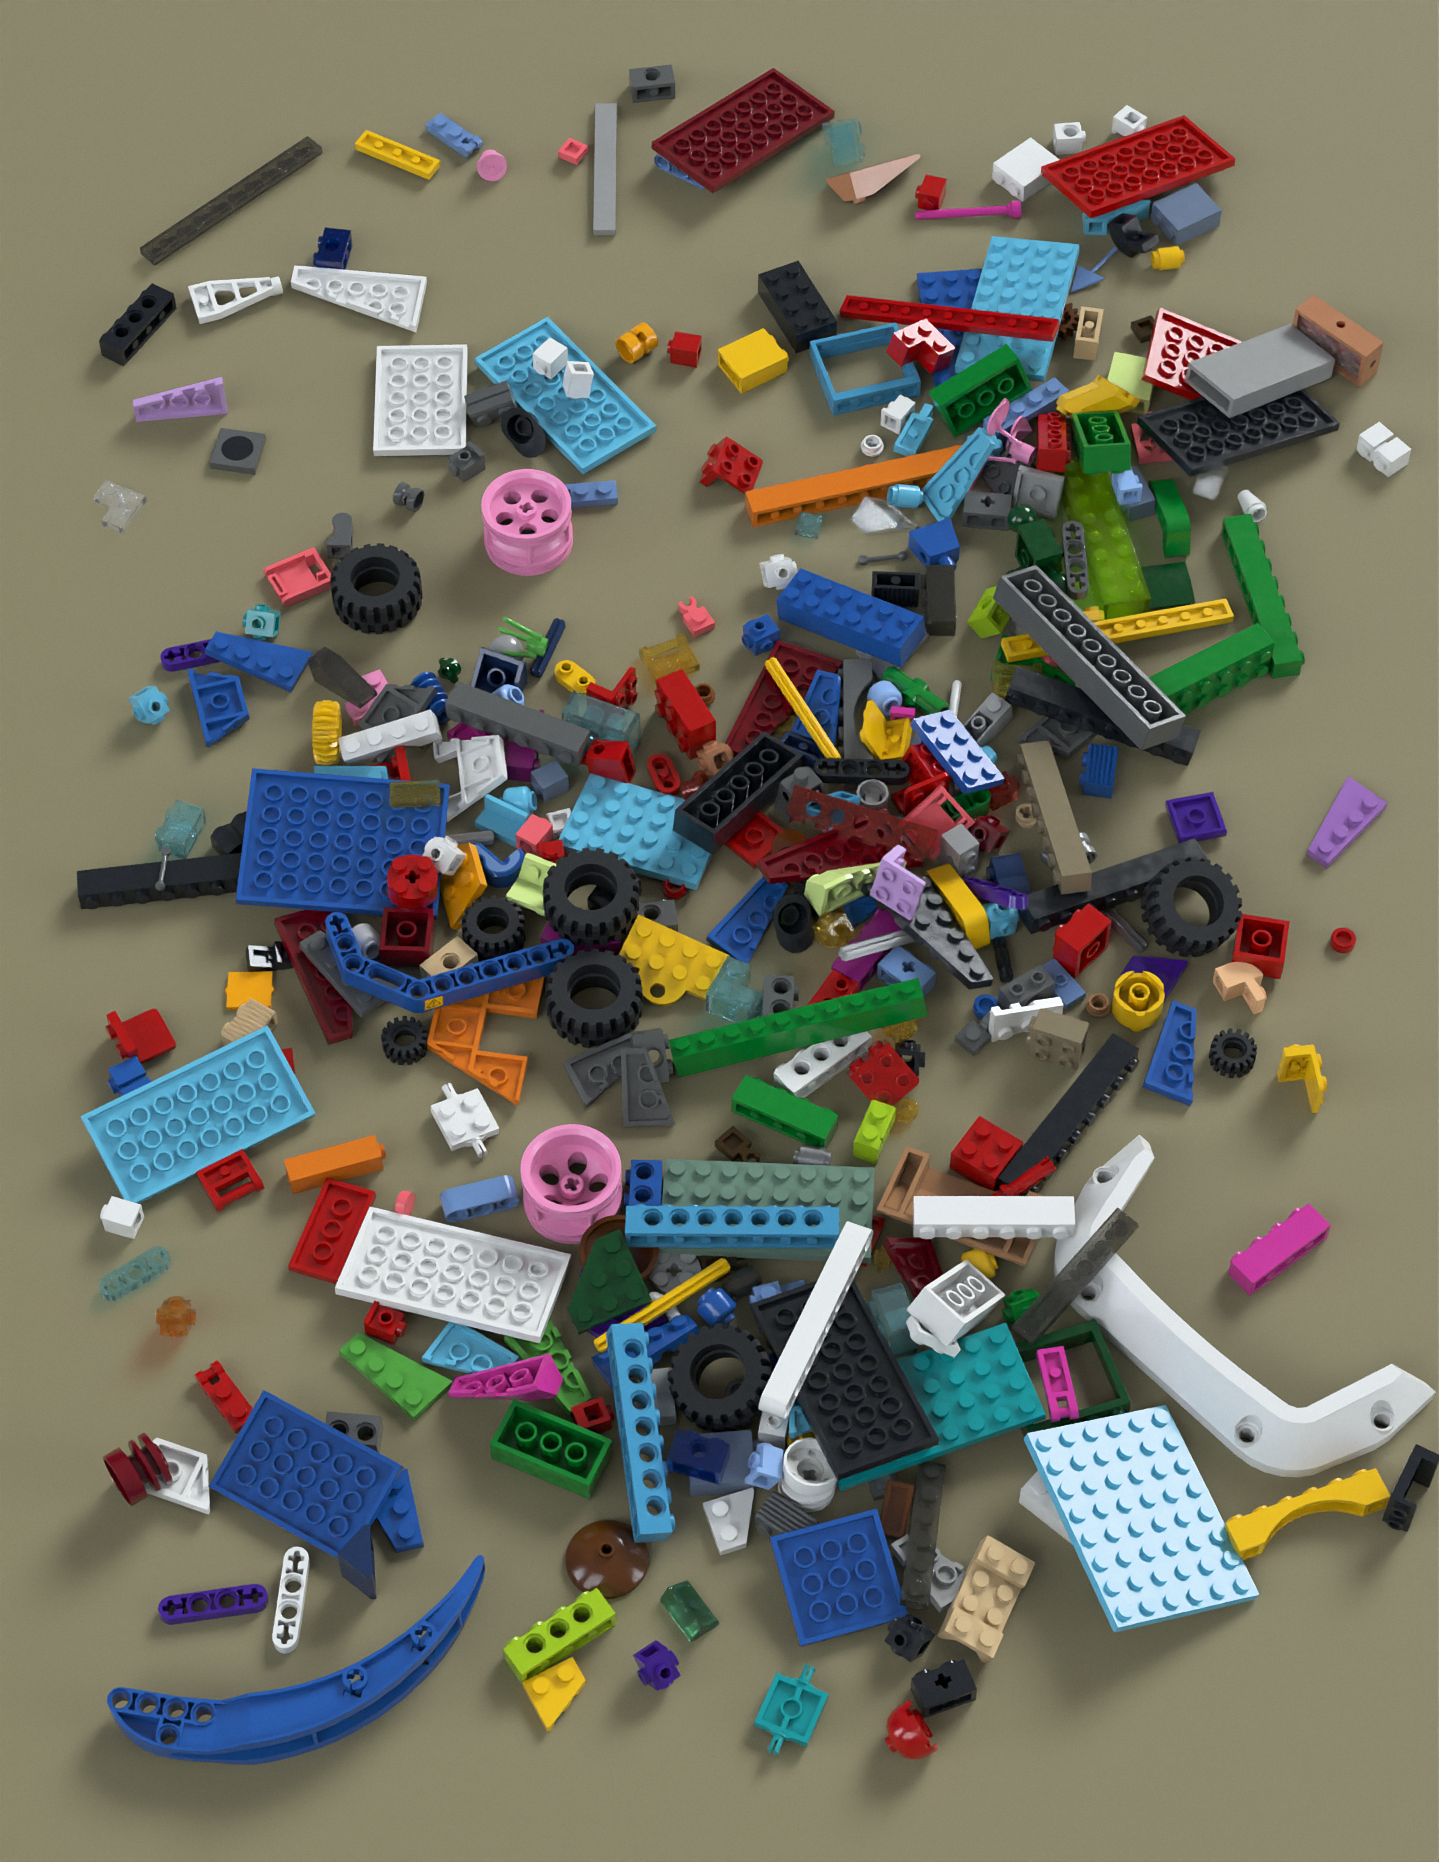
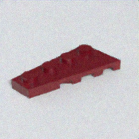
M887 1237L882 1242L914 1299L925 1286L943 1275L931 1239Z

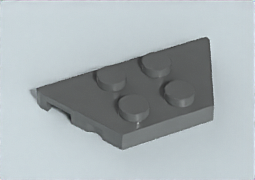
M386 684L358 724L363 731L424 712L438 691L432 686L416 688L414 685L400 687L394 684ZM395 748L376 756L377 762L379 764L389 762L395 753Z
M1044 716L1019 737L1018 743L1024 744L1049 740L1053 754L1070 758L1098 734L1083 731L1078 727L1060 723L1055 719Z

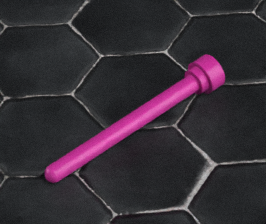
M1011 201V203H1007V206L917 211L915 217L918 220L1007 215L1012 217V219L1021 218V201Z

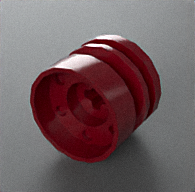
M145 1433L138 1436L141 1449L133 1440L128 1442L131 1455L127 1456L118 1447L103 1456L104 1464L111 1478L131 1507L148 1497L145 1484L149 1483L157 1492L161 1489L157 1477L166 1486L173 1482L168 1468L169 1465L163 1453Z

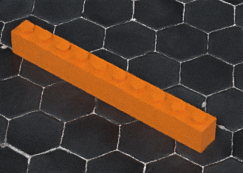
M954 445L949 448L932 450L926 453L909 455L871 465L867 464L834 473L821 474L793 482L753 489L745 492V508L752 527H758L887 498L889 487L896 484L919 486L921 490L962 445Z

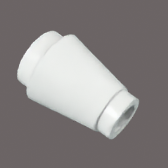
M1249 490L1241 491L1237 498L1244 514H1251L1253 522L1263 520L1267 514L1266 505Z

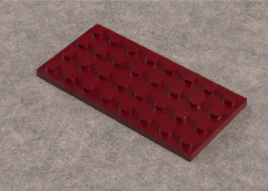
M772 68L652 141L651 149L711 193H715L832 120L835 111L775 68Z

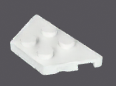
M160 1438L154 1439L152 1442L159 1447L169 1465L168 1468L173 1482L166 1486L157 1477L161 1489L156 1492L147 1483L144 1485L147 1493L209 1515L210 1492L207 1454Z

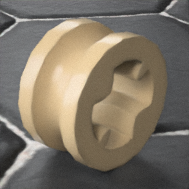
M1028 803L1021 804L1016 809L1015 821L1022 828H1031L1037 822V817L1034 818L1032 815L1031 804ZM1024 813L1030 814L1029 817L1024 818Z

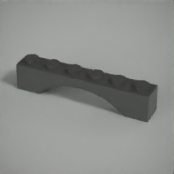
M843 659V668H838V675L841 678V683H843V688H840L839 702H843V707H839L838 722H843V727H838V741H843V746H839L838 753L843 759H873V756L864 748L859 740L854 726L856 713L867 698V693L872 687V659ZM850 767L843 770V773L846 775H853L856 772L855 769ZM871 768V769H869V770L867 771V773L870 774V775H872V776H873V768ZM843 784V791H857L860 784Z

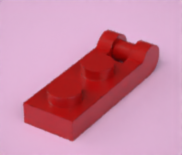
M216 1360L210 1364V1368L204 1372L200 1370L194 1374V1377L235 1434H237L242 1429L253 1408L227 1375L220 1362ZM214 1377H217L219 1381L214 1385H211L209 1381Z

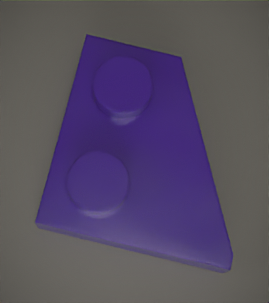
M1132 956L1120 976L1129 971H1134V973L1147 971L1154 974L1163 983L1165 1002L1187 969L1188 961Z

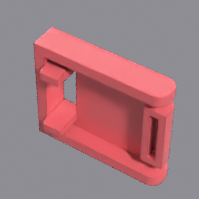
M314 547L267 566L263 570L285 607L331 588V573ZM315 564L321 571L316 573L317 580L309 569L310 566Z
M940 785L897 825L902 829L908 823L910 824L904 833L923 854L931 848L933 849L927 856L931 862L940 854L942 834L960 823L968 829L975 821L946 789ZM946 799L961 814L955 822L940 806Z

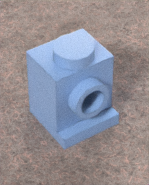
M1132 468L1121 474L1112 473L1111 487L1118 506L1141 502L1143 486L1142 483L1139 484L1138 476L1133 474Z
M759 1443L756 1451L751 1453L749 1457L748 1467L750 1468V1474L745 1477V1483L770 1490L782 1479L783 1449L774 1447L770 1443Z

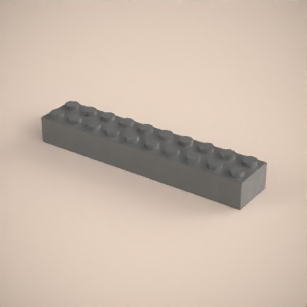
M1037 565L1000 576L993 599L1140 750L1178 738L1186 715Z

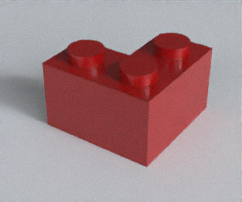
M923 319L894 332L886 353L900 367L917 360L932 375L948 367L955 347L927 319Z

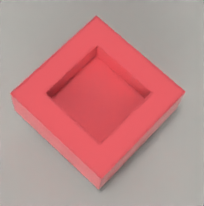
M569 138L559 149L558 157L578 165L588 153V145Z

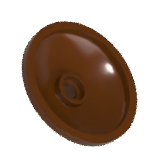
M611 1215L601 1218L585 1231L579 1246V1257L583 1269L595 1239L618 1229L621 1230L625 1239L626 1215ZM628 1247L642 1279L645 1280L653 1272L657 1264L659 1247Z
M616 1520L595 1521L581 1528L572 1537L566 1550V1569L573 1584L582 1592H591L597 1588L605 1599L619 1598L633 1591L644 1579L649 1564L647 1545L645 1542L634 1543L632 1527L626 1523ZM608 1548L611 1550V1553L604 1554L602 1550Z

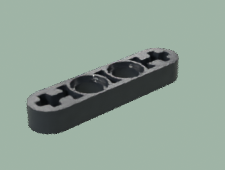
M821 758L814 764V773L822 783L861 784L865 780L875 779L880 780L885 785H903L908 781L910 772L908 764L901 760ZM850 767L855 769L856 772L853 775H846L843 773V770ZM822 768H827V773H822ZM835 768H838V774H835ZM871 768H876L881 773L872 776L867 771ZM896 771H901V775H896Z

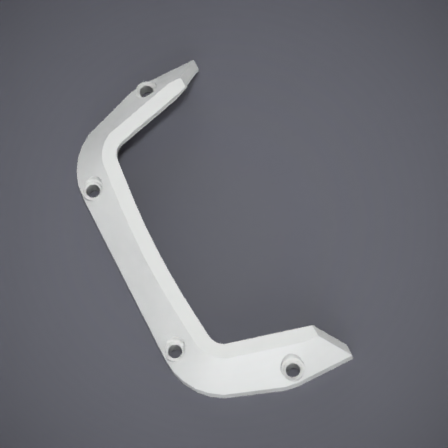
M1138 1135L1106 1164L1097 1168L1084 1185L1074 1205V1236L1066 1239H1057L1054 1253V1274L1064 1298L1086 1321L1096 1319L1100 1331L1106 1339L1248 1465L1265 1473L1281 1477L1315 1475L1376 1450L1388 1442L1433 1400L1436 1391L1429 1385L1397 1366L1390 1364L1308 1407L1296 1408L1288 1405L1241 1370L1193 1330L1109 1246L1106 1239L1107 1234L1143 1180L1155 1158L1150 1144L1142 1136ZM1083 1296H1090L1093 1299L1086 1300ZM1375 1424H1382L1385 1428H1378ZM1246 1437L1252 1442H1243L1240 1438Z

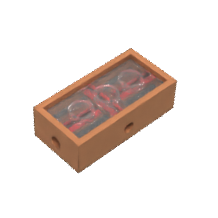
M1315 295L1309 297L1295 309L1293 326L1336 359L1333 370L1359 388L1377 373L1383 342L1378 337L1373 336L1359 324L1354 323Z

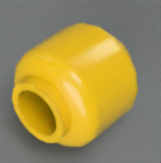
M976 1248L968 1250L961 1255L962 1262L967 1259L988 1279L995 1277L996 1269H999L994 1255Z

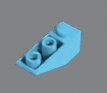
M1140 200L1092 219L1083 212L1084 235L1109 234L1107 224L1121 213L1136 215L1139 221L1147 219L1149 217L1150 200Z

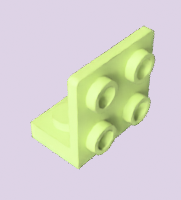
M527 852L519 877L506 894L507 900H512L516 903V906L528 908L541 916H545L543 883L544 879L548 876L547 872L550 867L556 866V864Z

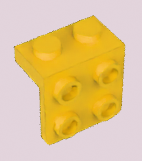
M873 700L867 701L866 709L863 711V728L860 730L861 741L866 744L871 755L877 760H902L910 746L912 734L911 719L903 718L887 721Z
M1294 1044L1284 1047L1277 1071L1279 1082L1304 1080L1312 1113H1318L1320 1105L1324 1103L1323 1093L1327 1091L1326 1077L1321 1076L1320 1072L1322 1068L1320 1054H1316L1314 1044L1303 1046Z

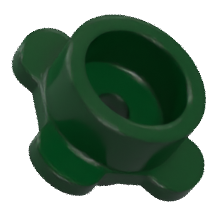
M453 658L439 659V676L450 680L451 683L458 682L457 676L461 673V666L458 661Z

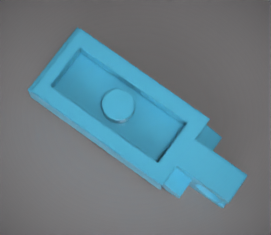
M925 403L919 414L916 412L911 414L894 444L893 452L905 456L918 454L934 423L932 418L933 405Z

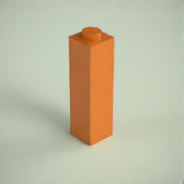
M372 1135L284 1159L292 1194L323 1186L326 1177L343 1181L383 1170L382 1159L387 1157L383 1143L378 1144L376 1136Z

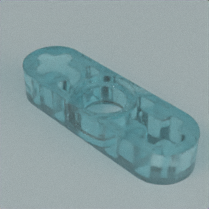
M160 1246L153 1247L104 1276L99 1284L103 1298L108 1301H117L166 1272L171 1265L168 1251ZM158 1257L159 1259H162L163 1262L158 1263L157 1261H154V1258ZM144 1263H147V1266L150 1267L149 1271H147ZM132 1269L143 1271L142 1275L137 1279L128 1277V1273ZM122 1276L124 1277L126 1285H124L123 1281H121ZM112 1284L117 1289L112 1291V1289H108V1285Z

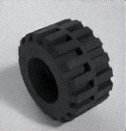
M491 896V899L482 897L480 902L475 900L471 903L472 908H466L461 924L463 941L478 954L479 962L523 949L524 941H526L524 915H522L520 907H516L515 902L512 900L507 902L506 897H501V899H497V896ZM491 926H499L505 929L497 934L483 932L484 929Z

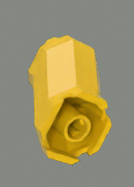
M1097 375L1092 383L1060 395L1056 402L1058 405L1056 410L1071 418L1072 413L1118 410L1120 414L1136 408L1140 399L1108 381L1106 378Z

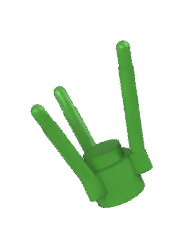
M503 617L504 622L530 636L527 637L499 627V632L512 635L517 639L527 642L525 649L529 650V652L501 651V654L510 657H527L536 660L537 655L544 657L549 639L542 637L543 634L536 633L507 617Z

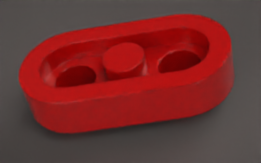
M665 754L652 755L647 761V771L656 790L666 795L676 796L680 792L681 785L680 778L671 759Z

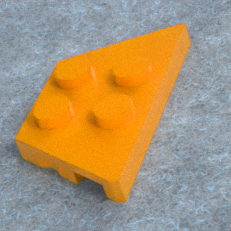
M471 843L457 845V848L467 856L455 874L452 876L441 873V895L450 927L457 931L462 927L460 920L465 914L466 908H472L471 903L475 900L477 901L487 887L476 845Z

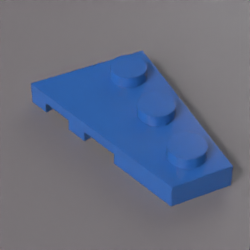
M408 1469L402 1470L376 1517L396 1553L424 1547Z

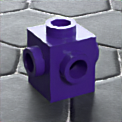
M657 1640L633 1655L639 1667L637 1675L645 1686L650 1685L658 1691L671 1686L674 1680L681 1676L676 1667L679 1665L677 1657Z

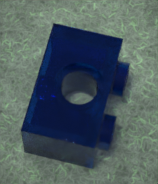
M325 227L323 236L318 238L319 250L314 253L313 265L319 268L346 270L353 247L351 230Z
M677 1430L667 1457V1469L720 1485L730 1458V1444L719 1438L709 1439L702 1437L691 1430H686L685 1432ZM697 1452H702L706 1454L702 1458H697L694 1456V1454Z

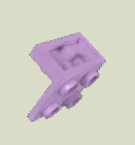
M897 845L882 858L870 895L903 917L911 920L915 915L926 883L903 868L905 864L903 858L906 849Z

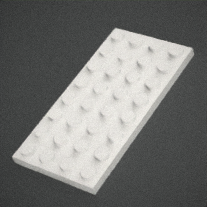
M369 1207L335 1286V1294L370 1303L378 1301L379 1305L540 1343L570 1266L571 1254Z

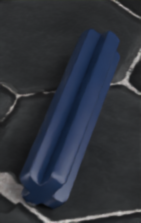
M555 618L545 636V638L549 639L544 657L537 655L536 660H534L530 668L532 676L537 678L543 676L566 627L563 619Z

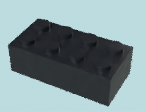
M799 260L758 274V294L796 354L810 349V341L837 335L836 318Z

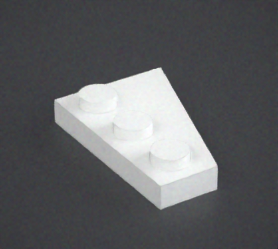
M1060 997L1036 1000L1025 1007H1021L1019 1003L1011 1004L1009 1006L1010 1009L1000 1010L999 1006L991 1007L988 1029L991 1041L1007 1040L1015 1034L1030 1032L1028 1031L1032 1016L1037 1017L1040 1008L1062 1014L1064 1005Z

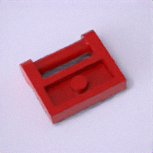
M243 1149L196 1172L198 1180L217 1212L224 1210V1206L254 1191L259 1192L265 1189L261 1178ZM247 1177L251 1180L220 1197L217 1193Z

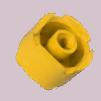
M1129 971L1120 976L1115 983L1111 1012L1115 1019L1134 1032H1141L1153 1026L1162 1014L1165 998L1163 983L1157 976L1147 971L1142 973Z

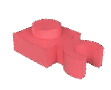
M689 597L690 606H685L682 601L679 602V611L683 614V622L694 637L715 629L714 620L704 606L697 609V601L694 597Z

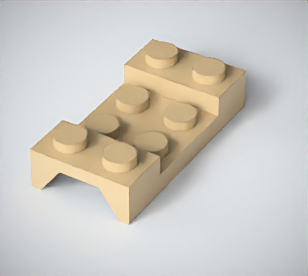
M989 1535L985 1536L979 1541L937 1636L941 1639L957 1640L977 1652L980 1661L985 1664L992 1660L1004 1635L1002 1631L1020 1590L1025 1587L1035 1562Z

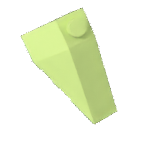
M880 863L830 870L820 875L815 874L806 881L804 896L821 917L864 896L861 892L862 885L874 883Z

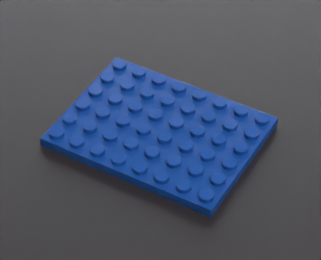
M252 768L236 904L383 916V907L399 908L394 903L392 904L388 898L387 873L389 867L396 857L411 854L422 856L425 852V845L434 837L445 838L450 784ZM421 789H427V790H430V792L439 793V799H438V794H437V797H435V794H433V793L430 794V792L428 793V791H426V790L423 791V793H421L420 790H421ZM409 791H411L412 793L416 791L415 795L413 797H410L413 794H411ZM397 792H399V794L405 795V797L402 796L401 798L399 795L398 797L393 795H396ZM409 795L410 800L407 799L406 801L404 798ZM413 798H414V800L417 798V801H423V802H425V803H420V802H419V804H418V802L413 801ZM441 872L437 873V897L434 902L427 906V909H434L435 920H437Z

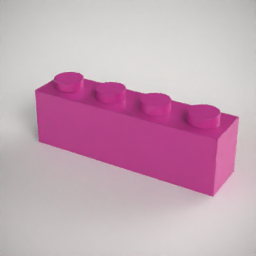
M1307 1204L1302 1209L1298 1207L1289 1215L1286 1221L1276 1223L1263 1238L1261 1236L1257 1237L1246 1251L1237 1252L1230 1260L1231 1264L1228 1274L1251 1296L1328 1237L1331 1225L1310 1204Z

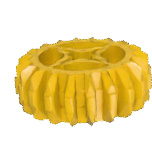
M331 700L317 701L313 708L312 720L314 759L317 764H323V766L338 764L341 758L338 738L342 737L340 705L338 702Z

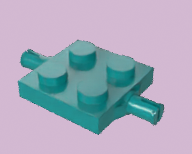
M805 1664L799 1678H789L777 1672L754 1721L755 1727L765 1730L773 1736L767 1748V1751L771 1754L774 1750V1755H778L784 1741H791L806 1748L829 1698L828 1693L816 1689L810 1684V1680L816 1670L813 1666L809 1669V1665Z

